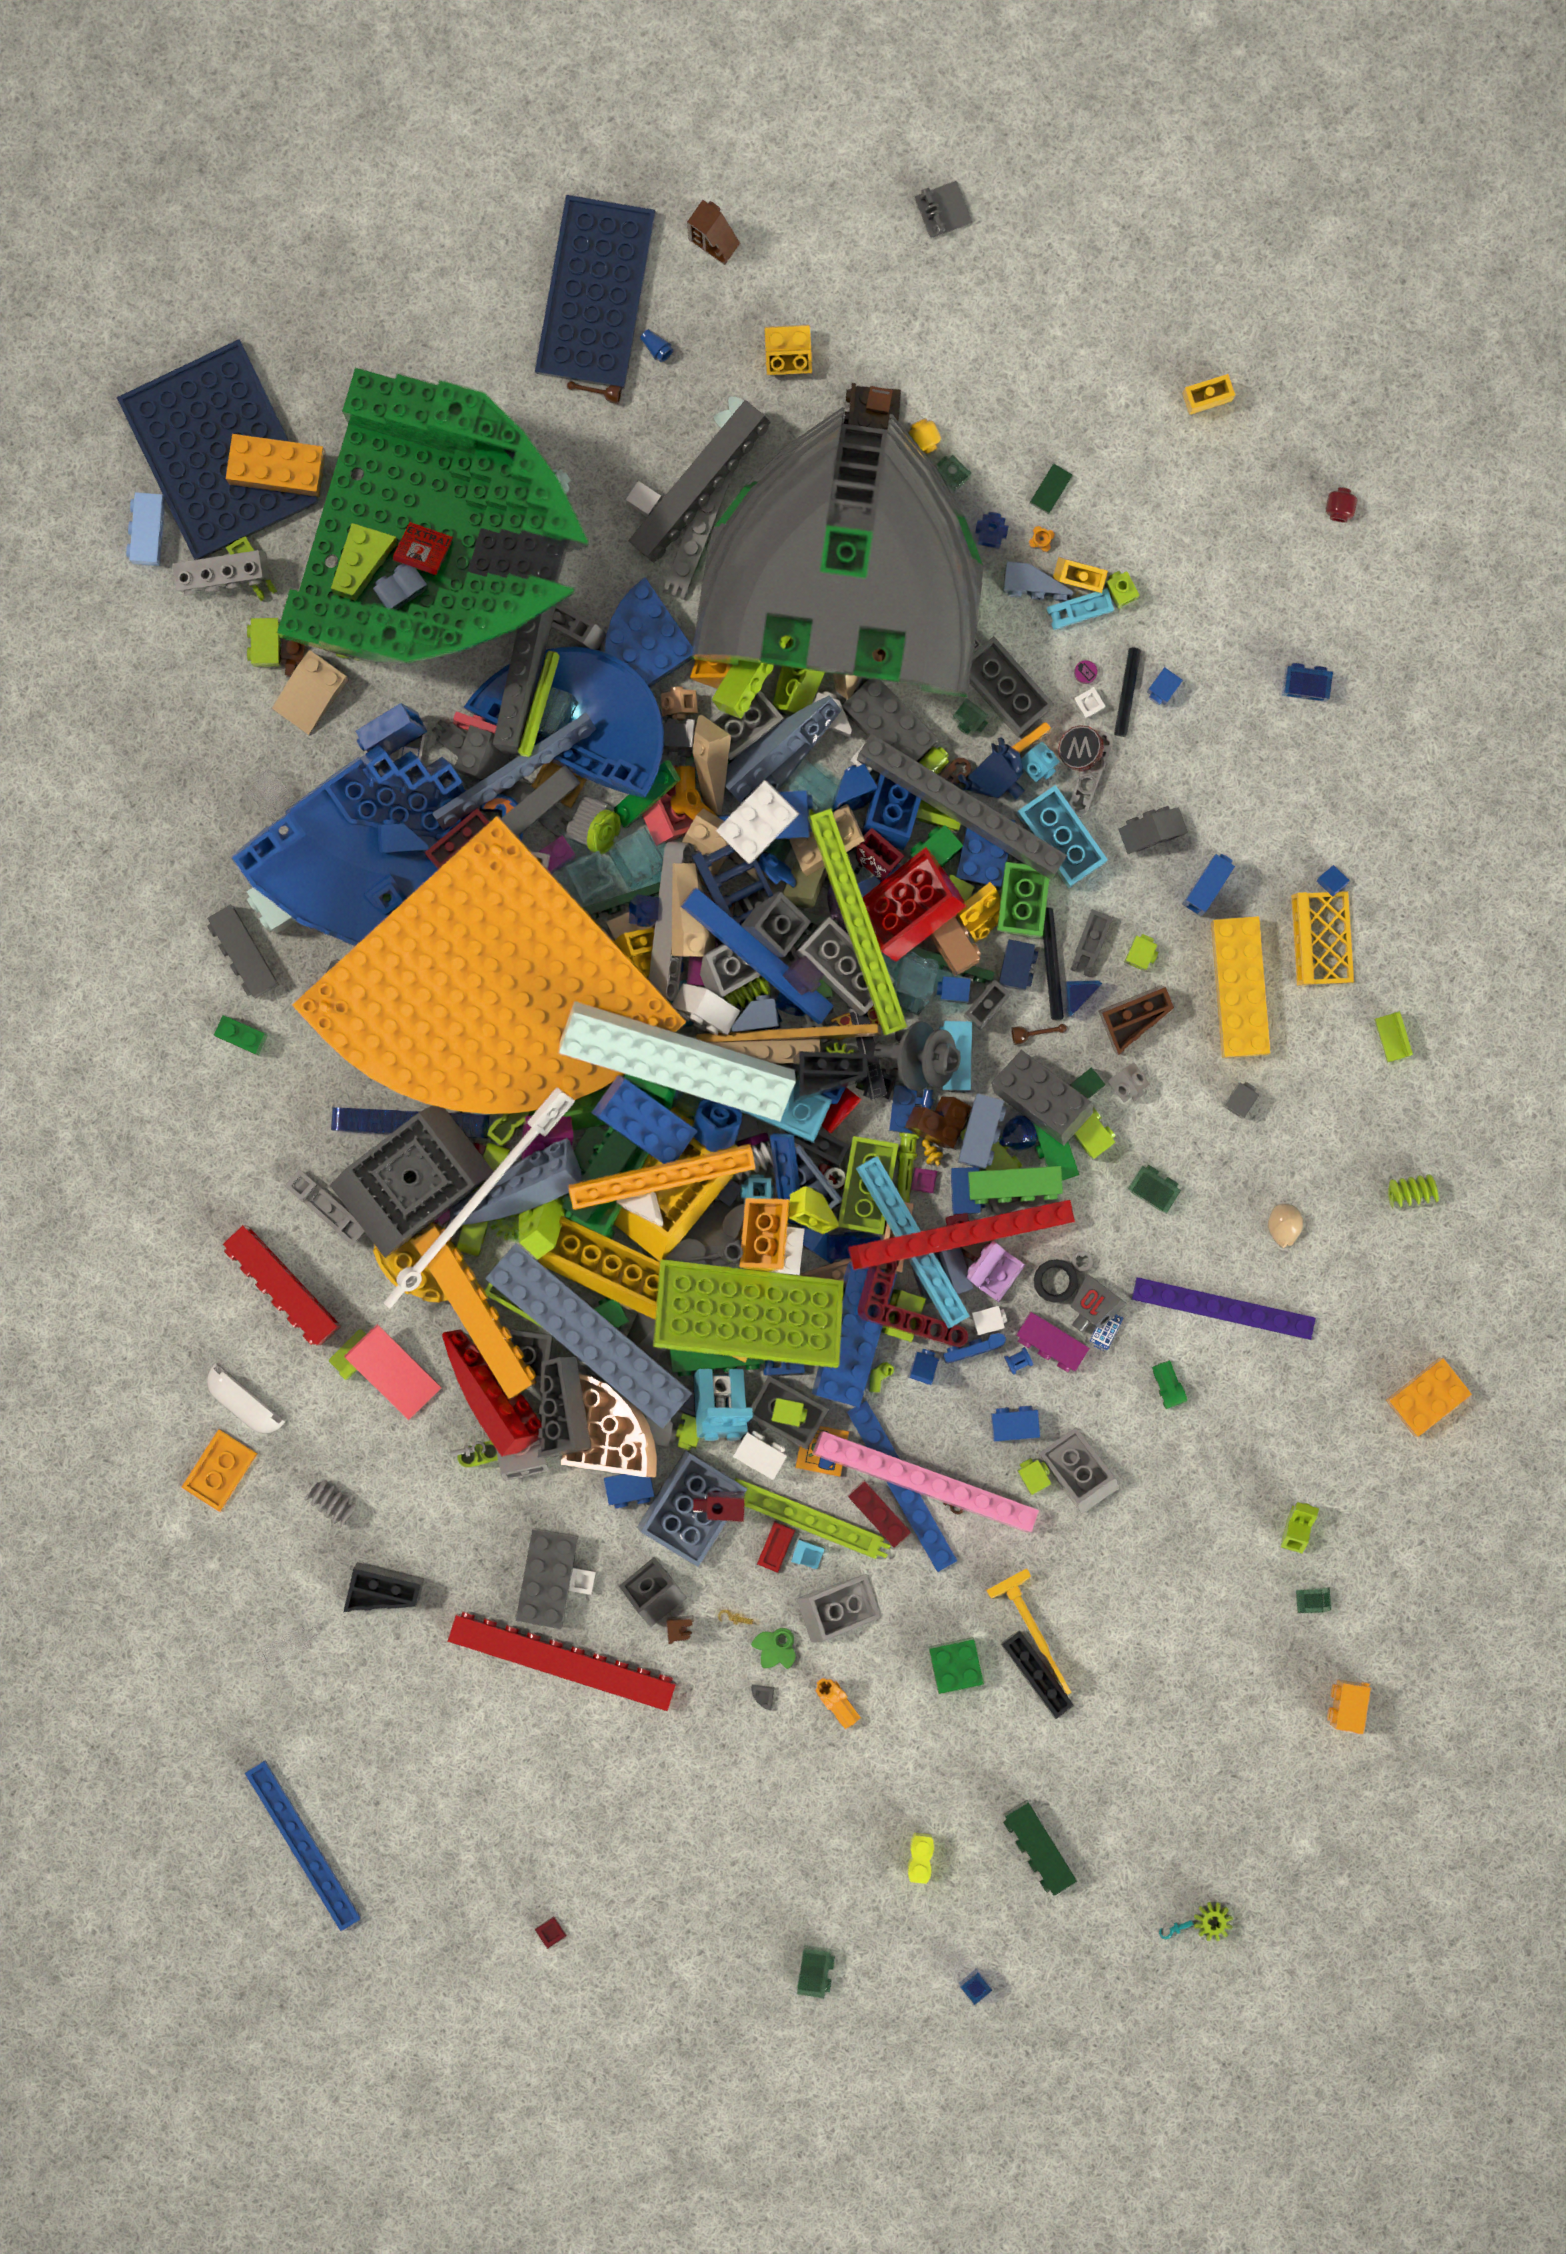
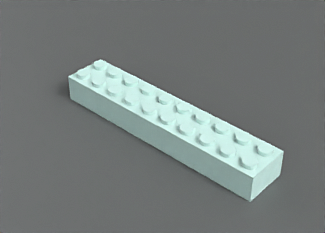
M575 1001L560 1040L559 1053L776 1121L781 1120L795 1084V1070Z

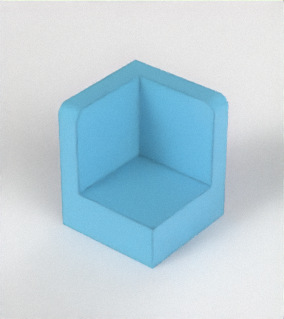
M798 1539L791 1562L817 1569L825 1548Z

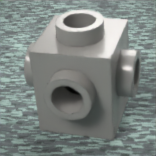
M1134 1062L1108 1080L1123 1103L1130 1098L1133 1101L1137 1100L1145 1094L1143 1089L1150 1085L1145 1075Z

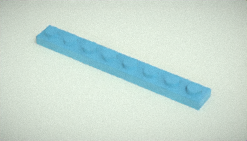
M878 1156L857 1167L856 1170L895 1237L921 1232ZM934 1253L908 1258L948 1329L970 1316Z

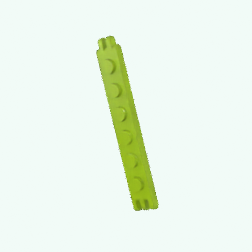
M735 1477L736 1482L747 1488L745 1492V1507L876 1559L878 1555L887 1558L888 1554L880 1551L881 1547L888 1550L891 1548V1545L883 1542L884 1537Z

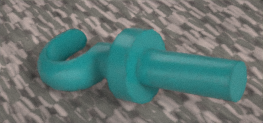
M1192 1920L1179 1925L1176 1922L1173 1927L1169 1928L1170 1934L1168 1936L1162 1935L1163 1928H1160L1159 1935L1162 1939H1169L1173 1936L1174 1932L1180 1934V1930L1194 1926Z

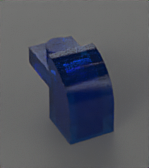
M844 1232V1234L829 1235L827 1236V1258L830 1260L851 1258L849 1247L879 1241L880 1236L866 1232Z

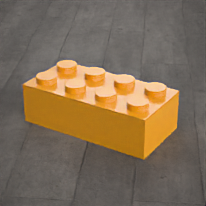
M232 434L226 480L230 485L320 497L326 451L323 446Z

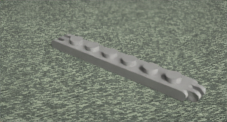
M734 471L729 472L724 478L722 486L715 489L710 495L708 503L700 507L695 513L693 521L688 524L663 588L664 593H668L671 585L674 586L671 595L676 597L678 589H682L680 599H685Z

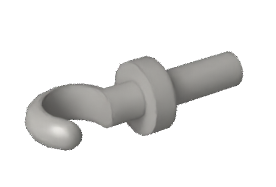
M477 1441L472 1444V1447L464 1445L462 1449L451 1450L450 1455L465 1454L467 1457L470 1456V1453L475 1452V1445L481 1444L483 1446L481 1453L485 1452L486 1447L483 1442Z

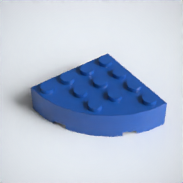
M644 577L629 590L616 608L606 634L605 653L629 665L644 679L650 688L691 661L693 647L646 577Z

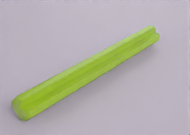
M548 651L546 653L518 753L524 757L531 756L560 658L555 651Z

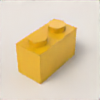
M1229 374L1185 387L1182 393L1189 415L1232 402L1235 397Z

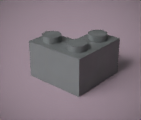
M1169 806L1147 811L1142 814L1143 818L1141 819L1139 817L1125 821V826L1118 829L1127 854L1142 851L1158 843L1170 841L1188 833L1179 807L1170 809Z

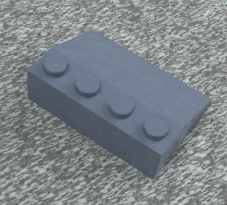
M685 1450L639 1522L637 1529L699 1567L727 1521L707 1520V1513L693 1512V1498L707 1499V1494L710 1491L746 1492L747 1488L688 1450ZM720 1503L713 1504V1507L719 1509L722 1507V1505Z

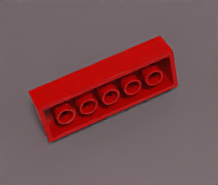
M242 1225L223 1243L226 1247L224 1250L225 1254L232 1261L238 1260L242 1265L239 1267L240 1270L248 1278L253 1277L257 1281L256 1287L264 1295L269 1294L273 1298L271 1303L279 1311H285L289 1315L286 1319L295 1328L300 1327L305 1332L302 1336L309 1344H324L342 1327L249 1226Z

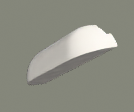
M215 1363L212 1366L207 1377V1386L211 1395L249 1428L259 1433H271L278 1430L285 1423L282 1418Z

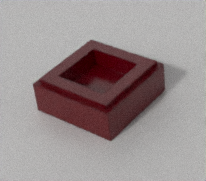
M555 1916L535 1928L536 1933L547 1949L567 1936Z

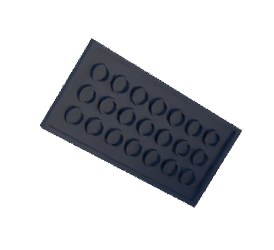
M566 195L535 374L604 386L615 385L625 389L656 213L654 209Z

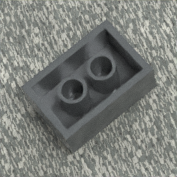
M768 1375L751 1406L753 1411L751 1419L807 1450L829 1409ZM776 1398L803 1403V1408L808 1409L805 1423L800 1422L798 1427L772 1421Z

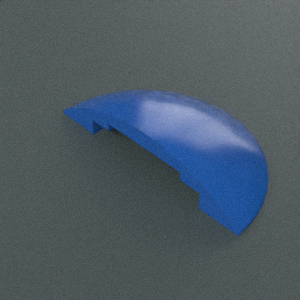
M580 647L546 649L545 657L548 651H555L560 658L534 746L584 713H587L597 730L592 732L589 737L575 743L569 750L563 751L554 757L551 762L560 767L566 765L571 772L610 789L630 795L646 797L660 766L664 744V729L658 703L644 679L625 662L602 651ZM510 664L486 680L464 706L473 715L480 716L486 720L485 722L497 726Z

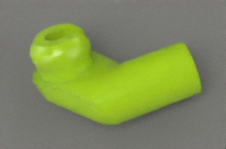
M884 1362L871 1370L869 1392H880L881 1381L894 1373L892 1364Z

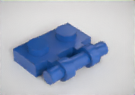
M895 1085L889 1131L912 1134V1131L905 1128L915 1104L922 1105V1107H927L931 1110V1106H934V1099H932L933 1090L924 1089L923 1098L916 1097L917 1091L910 1090L906 1086Z

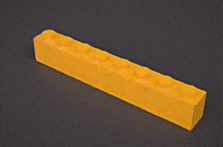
M435 1226L412 1241L421 1256L427 1252L446 1228L442 1229L441 1226ZM450 1238L427 1266L509 1399L513 1398L537 1383L534 1379L536 1374L531 1366H526L522 1359L524 1355L521 1349L513 1345L510 1340L512 1338L510 1331L506 1326L502 1327L498 1320L500 1316L493 1306L490 1307L486 1301L488 1298L486 1292L482 1287L478 1288L474 1281L476 1279L475 1274L469 1267L466 1268L462 1262L464 1259L462 1253L457 1247H453L450 1242L452 1238Z

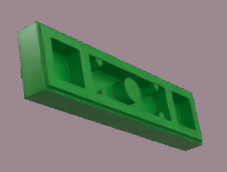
M670 760L664 761L659 766L655 780L646 797L629 794L614 807V812L619 815L620 822L624 828L630 827L681 780Z

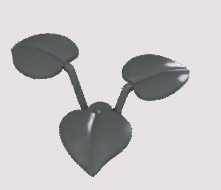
M745 1204L735 1207L725 1216L723 1231L726 1235L733 1237V1243L726 1245L721 1252L705 1256V1247L701 1242L695 1239H686L676 1245L667 1256V1260L706 1265L705 1260L722 1257L725 1262L734 1263L735 1268H739V1259L743 1254V1250L738 1244L737 1239L742 1242Z

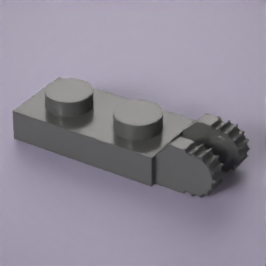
M1093 909L1091 910L1076 948V955L1070 970L1076 971L1081 955L1090 958L1084 969V975L1089 976L1094 961L1099 956L1113 917Z

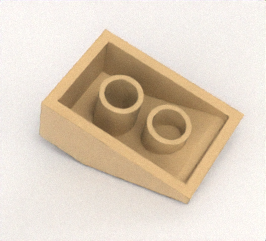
M309 650L294 670L272 709L310 735L349 679Z
M703 808L696 815L682 842L691 843L694 846L695 852L699 850L702 855L705 853L708 855L729 844L716 831L725 821ZM729 855L711 863L712 866L709 869L712 875H718ZM698 871L701 884L706 887V885H705V883H704V881H703V879H702V877H701V875H700V873H699V871Z

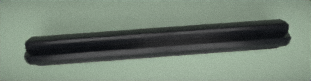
M1047 907L1043 928V943L1050 1014L1052 1020H1062L1064 1015L1053 908Z

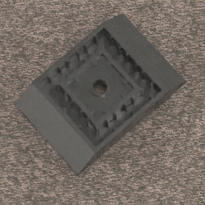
M432 1105L416 1114L344 1169L330 1184V1187L381 1254L387 1258L485 1183L494 1171L445 1108ZM409 1171H413L417 1175L416 1181L412 1184L404 1181V1176Z

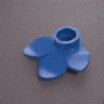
M763 853L760 856L758 864L761 870L775 884L782 880L793 888L796 886V879L791 873L792 870L785 863L778 860L771 853Z

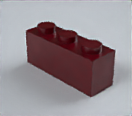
M477 808L429 848L425 855L439 870L490 822Z
M865 1480L847 1495L894 1548L911 1533Z

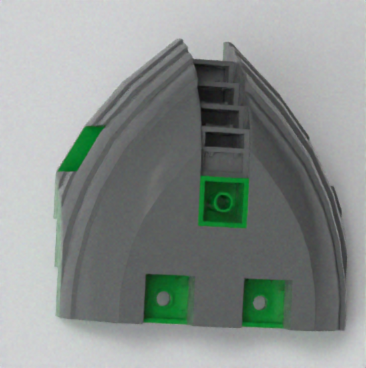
M842 407L786 445L743 487L713 527L701 587L692 659L738 665L739 660L915 684L921 685V691L967 697L984 566L966 518L937 467L892 414L889 417L888 430L843 424L845 408ZM784 636H789L794 641L793 646L789 649H785L780 645V640ZM877 649H882L886 653V658L882 662H877L873 658V652Z

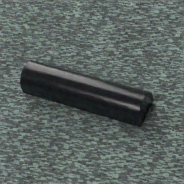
M1021 1631L1015 1632L1001 1643V1646L1054 1719H1058L1074 1706Z

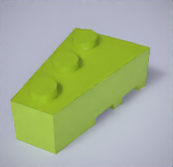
M352 523L331 586L332 592L335 595L356 601L372 580L373 575L386 561L387 556L399 543L397 538Z
M565 1195L519 1213V1243L537 1260L556 1246L561 1229L559 1220L566 1213V1209L562 1207L564 1205L562 1199Z

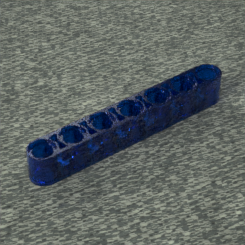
M332 1107L331 1130L393 1133L421 1111ZM449 1113L467 1137L489 1138L490 1115Z

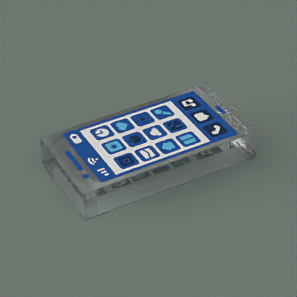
M1119 1311L1102 1328L1099 1329L1095 1326L1086 1346L1107 1355L1127 1314Z

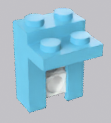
M698 1369L693 1375L697 1438H704L706 1441L718 1440V1438H727L728 1441L740 1440L748 1432L747 1422L753 1417L752 1408H746L743 1369H730L729 1374L713 1375L712 1369ZM715 1384H720L724 1392L718 1391L715 1388Z

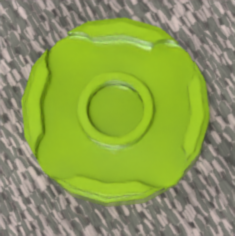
M604 809L591 822L587 833V846L591 852L603 855L614 846L615 842L613 839L615 836L618 837L621 827L620 817L614 811Z

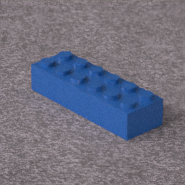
M849 1261L843 1283L838 1368L819 1366L811 1394L860 1408L882 1326L864 1321L859 1317L857 1312L869 1267L853 1270L852 1262ZM895 1274L887 1304H889L897 1274ZM878 1282L874 1286V1292L876 1294H878L881 1289ZM872 1305L868 1308V1315L871 1317L874 1314V1307Z

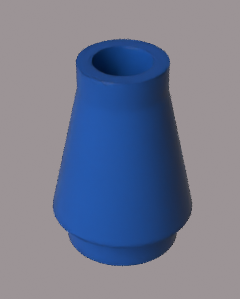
M650 329L641 335L640 340L645 344L654 360H659L662 363L673 353L671 343L659 337Z

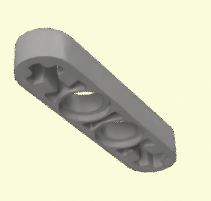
M1107 732L1097 733L1099 739L1104 736L1106 737V742L1109 743L1108 746L1104 745L1101 753L1106 754L1105 757L1101 754H1098L1096 757L1101 761V767L1097 770H1092L1089 766L1082 767L1070 798L1069 805L1078 817L1087 813L1111 751L1113 739ZM1083 779H1090L1093 782V788L1090 791H1084L1080 787V782ZM1077 791L1082 795L1090 796L1089 800L1084 797L1082 805L1085 806V809H1080L1079 812H1076L1075 806L1072 805L1073 802L1077 803L1080 795H1076Z

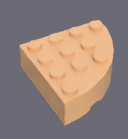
M579 1373L591 1448L562 1455L561 1464L643 1477H656L657 1456L655 1442L650 1426L642 1411L604 1379Z

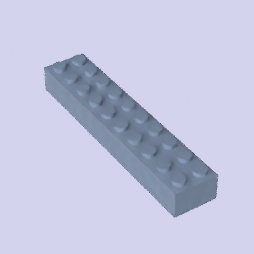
M517 1243L512 1246L485 1278L662 1429L691 1396L692 1392Z

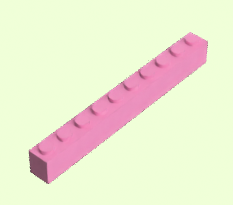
M826 1432L819 1433L812 1455L1026 1533L1032 1532L1039 1512L1037 1509Z

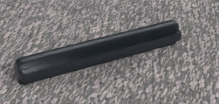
M1130 647L1127 655L1114 732L1119 737L1127 735L1141 654V649Z

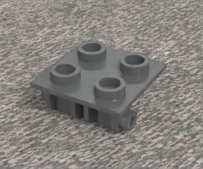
M957 180L932 190L925 188L921 190V194L914 196L930 239L973 223Z

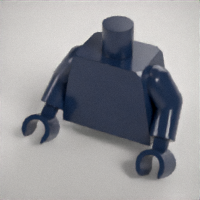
M1000 737L998 738L999 745L991 743L992 753L968 776L969 779L966 780L965 775L960 774L958 779L961 783L953 782V784L963 791L967 790L999 798L1007 791L1017 800L1025 792L1016 782L1024 773L1020 753L1008 744H1005L1004 738Z

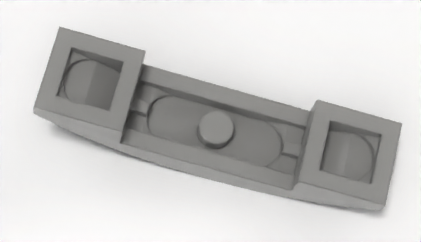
M299 1169L285 1185L291 1193L304 1202L351 1246L365 1233L352 1214L302 1170Z

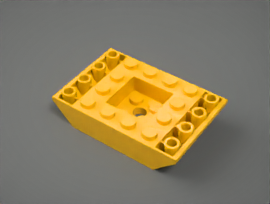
M683 1103L671 1109L673 1114L692 1127L696 1115L695 1112ZM693 1137L677 1161L714 1152L708 1151L705 1145ZM734 1144V1145H732V1146L729 1147V1148L719 1149L718 1151H723V1150H727V1149H732V1148H736V1147H738V1146H736V1145ZM648 1154L642 1168L663 1163ZM735 1174L655 1191L663 1219L662 1227L623 1207L614 1225L658 1261H661V1259L666 1260L667 1256L680 1243Z

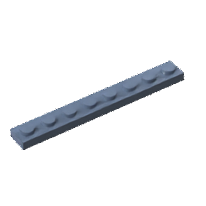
M584 713L534 746L530 757L520 755L433 812V816L443 830L453 826L459 819L467 814H471L485 802L493 800L496 795L505 789L511 788L525 776L531 775L534 770L543 764L551 762L554 757L563 751L569 750L578 741L589 737L592 732L597 730L587 713Z

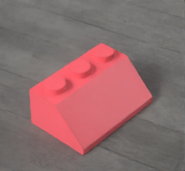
M676 785L642 815L656 846L685 836L693 822L685 813L677 814L672 809L671 798L676 795Z

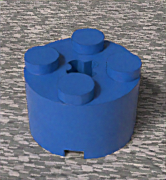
M709 1099L701 1101L692 1125L697 1130L694 1138L705 1145L706 1149L711 1152L731 1147L736 1142L742 1123L741 1110Z

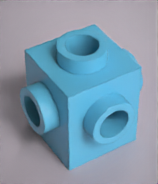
M1043 741L1032 748L1021 759L1024 770L1035 782H1038L1043 777L1045 780L1050 778L1056 772L1054 767L1060 762L1054 752Z
M750 1175V1178H747L740 1187V1197L744 1198V1204L746 1198L773 1199L774 1185H771V1178H764V1175ZM753 1189L759 1192V1196H753Z

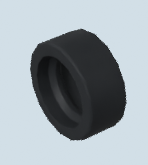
M1059 1259L1048 1260L1041 1264L1036 1270L1033 1279L1034 1288L1038 1295L1045 1301L1053 1303L1064 1302L1069 1299L1076 1291L1078 1284L1077 1273L1074 1268L1066 1261ZM1055 1267L1063 1269L1069 1276L1068 1288L1063 1293L1057 1295L1047 1292L1042 1284L1044 1273L1050 1268Z

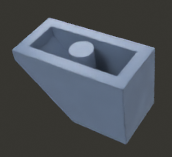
M770 995L757 996V1001H751L734 1023L732 1032L779 1027L776 999H770Z

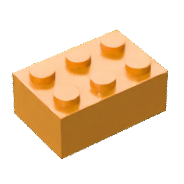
M1438 1358L1387 1398L1386 1402L1412 1435L1419 1437L1471 1396L1472 1393L1445 1359Z

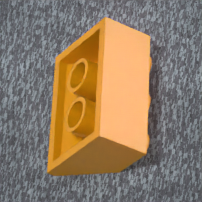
M745 1199L741 1243L743 1254L740 1258L739 1267L756 1271H777L784 1268L789 1211L788 1199Z

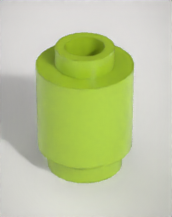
M940 746L938 748L932 747L918 763L938 775L950 762L947 759L949 754Z

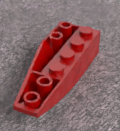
M461 1329L444 1332L442 1338L461 1390L477 1421L500 1456L519 1453L541 1439L539 1438V1428H542V1423L520 1393L510 1399L507 1397L477 1346Z

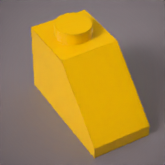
M1058 557L1053 579L1102 593L1108 571Z

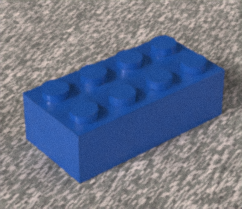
M620 1075L616 1077L592 1111V1114L663 1164L677 1161L697 1132L696 1129Z

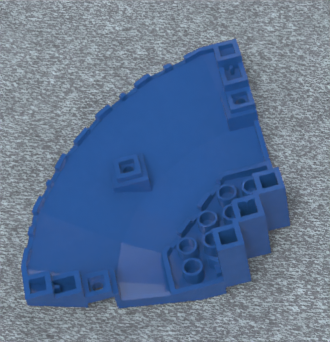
M377 745L362 757H357L288 808L285 811L286 815L270 826L265 827L235 852L231 858L253 888L271 900L298 923L356 946L415 890L438 871L425 855L427 850L379 852L377 825L383 824V820L397 819V823H404L428 845L429 849L470 815L467 814L459 819L456 824L443 830L432 814L466 790L461 783L463 782L452 765L443 757H440L425 768L419 758L411 751L395 762H392L386 751ZM286 826L288 831L285 834H281L279 832L280 827ZM387 893L390 894V895H391L390 900H389V901H384V900H383L384 894H387Z

